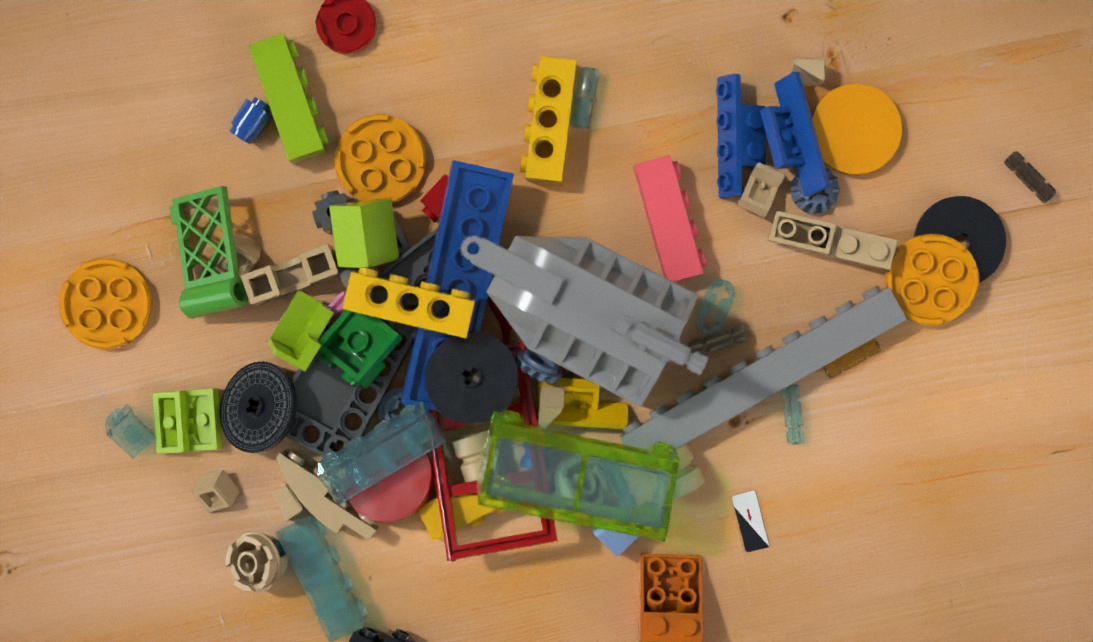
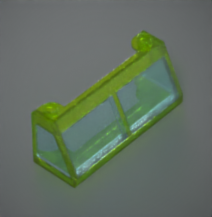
M503 410L501 413L493 411L477 477L478 505L665 541L680 459L676 448L665 442L657 441L655 445H649L647 449L525 425V422L520 418V414L514 411Z

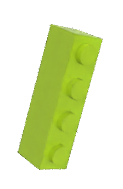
M281 33L249 44L248 46L288 161L295 164L326 153L325 144L329 143L328 135L324 126H318L315 115L319 114V110L314 97L308 98L305 87L309 86V81L304 68L298 69L295 58L299 57V52L294 40H288L285 34Z

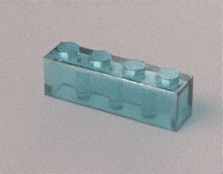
M423 401L417 405H409L400 412V415L390 421L380 422L374 427L373 431L363 437L357 436L353 438L346 447L336 453L330 452L317 463L318 478L337 504L340 505L445 443L442 428Z
M310 514L278 530L276 534L328 641L334 642L364 627L366 623L365 617L368 616L362 601H356L351 591L354 589V585L347 572L343 574L338 565L341 559L335 546H329L324 536L327 534L325 525Z

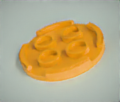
M854 83L832 90L820 100L812 115L824 164L832 170L844 174L864 175L881 168L894 156L901 141L902 122L897 107L884 92L870 85Z
M372 114L354 121L346 128L335 150L334 163L341 184L352 196L360 201L391 198L392 204L407 198L419 186L426 168V153L422 140L408 123L388 114Z
M923 234L907 240L897 248L891 270H886L885 286L890 288L907 319L923 325H941L957 318L971 306L979 288V271L971 253L957 240L942 234Z
M112 258L92 259L82 263L64 281L59 295L60 317L64 326L82 344L97 349L119 348L135 340L147 326L152 312L151 291L143 275L130 264Z

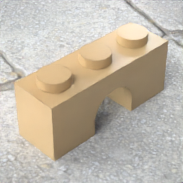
M326 244L299 254V257L273 266L269 265L241 275V279L250 304L258 306L340 276V267L337 266V258L333 246Z

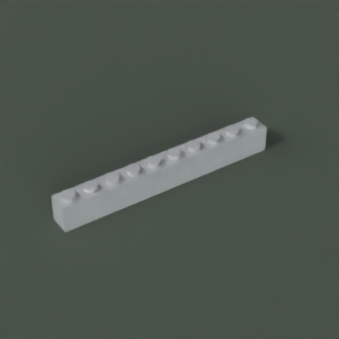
M877 285L862 293L864 299L858 303L853 304L850 300L835 309L837 314L827 319L824 315L809 323L811 329L802 334L798 330L782 338L784 344L775 349L770 345L756 353L757 359L749 364L743 360L730 367L731 374L720 379L719 375H716L703 382L704 389L694 394L692 390H689L675 398L678 403L667 409L665 405H662L649 413L651 418L640 424L639 420H635L628 424L626 429H623L625 433L620 435V438L638 470L907 320L890 288L880 290Z

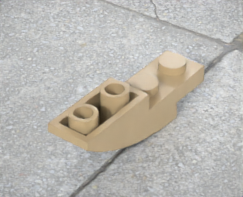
M776 211L769 241L788 247L887 271L891 270L898 240L843 228L836 224Z
M292 450L289 453L282 451L277 455V462L289 487L306 509L323 525L336 534L346 525L367 540L373 537L379 528L374 524V521L349 508L350 502L342 496L334 494L332 497L329 495L334 486V483L329 480L331 478L330 474L319 467H315L314 470L304 464L306 459Z

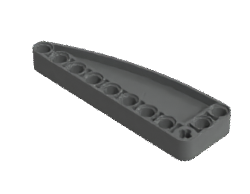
M437 229L402 254L398 260H395L379 274V277L390 279L391 274L409 278L408 284L419 286L420 282L427 279ZM376 285L372 289L371 295L374 301L384 303L387 300L388 292L385 287ZM406 293L402 297V304L406 309L411 305L418 307L419 299L414 293ZM379 318L395 332L404 334L406 343L399 350L393 349L385 358L391 364L390 373L387 376L378 374L369 385L376 390L377 394L376 399L372 403H367L362 399L361 391L364 387L360 384L356 388L350 385L341 377L345 371L339 366L334 370L331 369L320 359L323 353L318 350L307 370L304 372L298 369L292 378L297 395V409L294 422L286 437L332 462L340 463L349 459L361 441L383 396L387 393L411 349L416 326ZM350 413H357L362 419L361 427L357 430L351 429L347 425V417ZM309 425L316 426L320 431V437L316 442H312L306 437L305 432ZM343 441V448L347 451L346 454L341 453L338 456L335 454L336 448L333 446V443L337 444Z

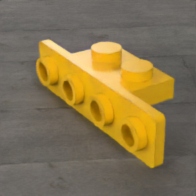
M560 378L558 382L552 384L538 380L537 398H534L538 424L540 389L542 385L565 387L564 408L549 425L626 429L628 426V404L598 402L599 385L587 379ZM514 397L509 406L521 404V398ZM524 416L505 419L506 422L525 423Z

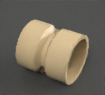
M490 430L452 442L457 458L463 460L460 468L465 483L503 471L498 454L491 451L495 445Z
M687 444L652 462L658 475L666 478L664 485L672 499L688 494L707 481L700 467L692 464L694 457Z

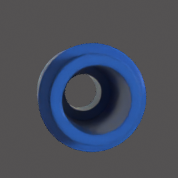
M254 97L252 101L246 98L231 122L233 126L230 132L246 143L251 144L253 139H258L272 117V114L268 112L270 106L257 97Z

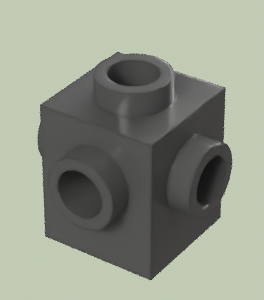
M338 190L322 194V200L315 202L317 210L312 211L317 228H323V231L327 234H333L331 217L328 213L329 205L355 202L354 198L349 200L345 193L339 194Z

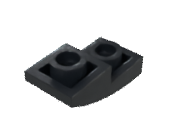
M363 626L362 629L356 627L349 642H415L412 640L413 636L401 629H396L395 632L389 629L383 640L379 638L380 633L366 626Z

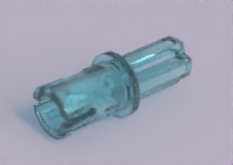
M582 68L578 91L573 96L576 101L572 121L570 122L571 126L589 129L593 103H597L595 93L600 72L596 68Z

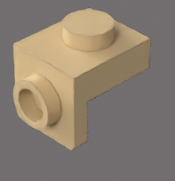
M757 163L748 177L737 205L765 218L785 175L772 166Z

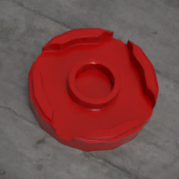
M325 0L320 6L321 8L318 11L315 23L317 34L325 46L337 53L352 54L358 53L370 44L375 36L377 23L375 13L366 0Z

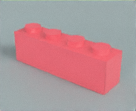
M671 155L635 164L633 169L663 276L672 282L703 274L702 267H706V260L702 249L697 250L694 238L698 237V232L694 220H688L686 209L690 208L686 191H680L678 179H681L682 176L678 162H672Z

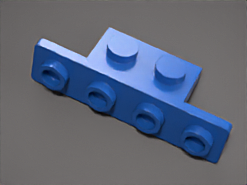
M792 72L775 82L780 106H768L761 110L760 113L775 169L797 168L804 196H812L828 188L830 184L800 73Z
M734 73L718 77L716 87L718 110L716 120L718 127L717 185L719 198L742 195V167L754 168L757 163L766 165L765 129L760 113L765 106L741 104V76Z

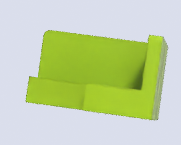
M297 291L267 341L272 354L305 372L321 347L318 338L334 313L332 309L306 293Z

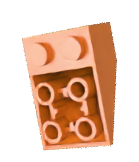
M641 553L638 642H703L701 555Z

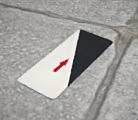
M755 491L732 496L746 552L769 547Z

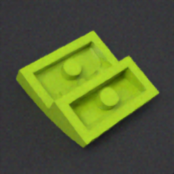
M219 388L152 393L157 454L223 449Z

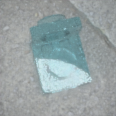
M125 405L121 410L119 408L114 410L106 419L105 428L107 436L132 458H135L156 438L155 434L133 414L132 408L128 405Z

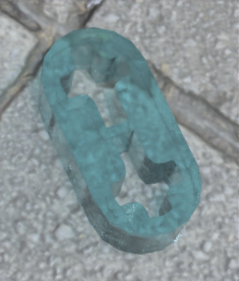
M723 279L716 280L707 288L695 318L696 327L701 333L706 335L716 334L723 327L735 297V289L729 281ZM724 285L726 286L725 292L729 296L728 298H722L719 305L716 306L714 302L717 295L713 293V289ZM713 308L716 310L713 319L717 321L716 327L710 326L706 330L704 328L705 323L701 321L702 316H708Z

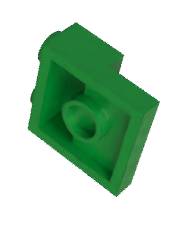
M345 310L319 340L321 344L319 350L323 353L320 359L333 370L339 366L345 371L341 377L354 388L360 384L366 389L386 366L383 360L401 341L402 337L377 317Z

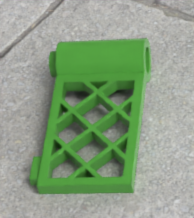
M219 186L172 199L173 206L169 207L171 222L173 225H176L185 286V290L181 293L179 300L181 311L188 318L193 319L245 306L248 302V296L239 275L227 187ZM218 196L219 207L215 214H213L206 207L212 197ZM191 203L197 208L191 220L185 217L184 204ZM203 213L211 219L205 232L196 226ZM217 225L223 231V238L219 244L211 238ZM192 232L201 237L195 250L189 246V238ZM207 243L215 249L209 262L200 256ZM221 256L227 259L228 272L221 273L215 268ZM198 261L205 267V270L199 279L194 280L193 268Z

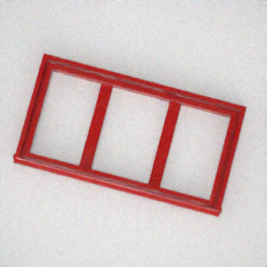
M523 341L506 344L514 359L519 351H526ZM518 367V386L521 404L509 406L501 415L489 422L524 416L532 471L449 486L441 431L471 425L460 424L448 418L439 419L438 411L424 408L447 561L454 562L458 559L558 542L531 378L529 374L522 372L520 367ZM535 483L543 530L458 545L451 498Z

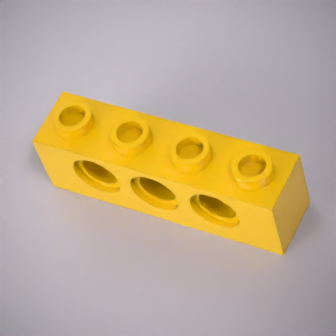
M540 56L539 64L533 63L531 82H537L536 93L529 94L527 111L533 112L532 124H526L524 142H529L528 155L522 154L520 172L526 173L525 180L562 185L577 60ZM546 84H557L560 88V93L556 97L546 96L543 93V88ZM545 113L553 114L557 119L556 124L550 128L543 127L539 122L541 115ZM548 143L553 148L552 155L548 158L539 157L535 152L539 144Z
M360 267L359 272L353 271L350 273L343 310L467 338L476 301L469 299V292L452 289L451 294L440 292L439 285L422 281L420 287L408 284L409 278L393 274L390 275V279L377 277L378 271ZM376 285L385 287L388 292V298L384 303H377L372 298L371 292ZM414 293L418 297L419 305L415 310H407L403 306L402 297L404 294ZM444 300L448 303L450 312L446 317H438L433 313L432 306L435 301Z

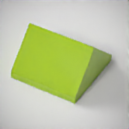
M391 198L329 205L338 267L370 268L399 259Z

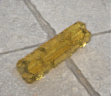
M873 338L823 366V369L829 378H834L841 374L842 370H848L867 359V356L870 357L881 351L880 345Z

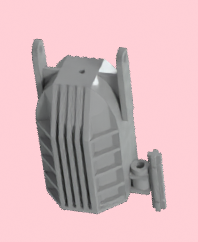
M473 235L471 237L468 236V239L465 238V241L462 240V247H460L462 249L460 251L462 256H464V259L467 258V261L470 260L472 264L492 274L494 278L487 293L529 350L639 407L644 403L669 360L681 366L683 364L688 365L687 369L698 375L705 368L709 357L697 351L692 353L690 352L691 348L679 343V337L697 300L698 295L587 237L515 236L508 250L485 238L480 239V236L477 238L476 235L475 237ZM473 242L480 246L479 252L475 255L470 254L467 250L468 245Z

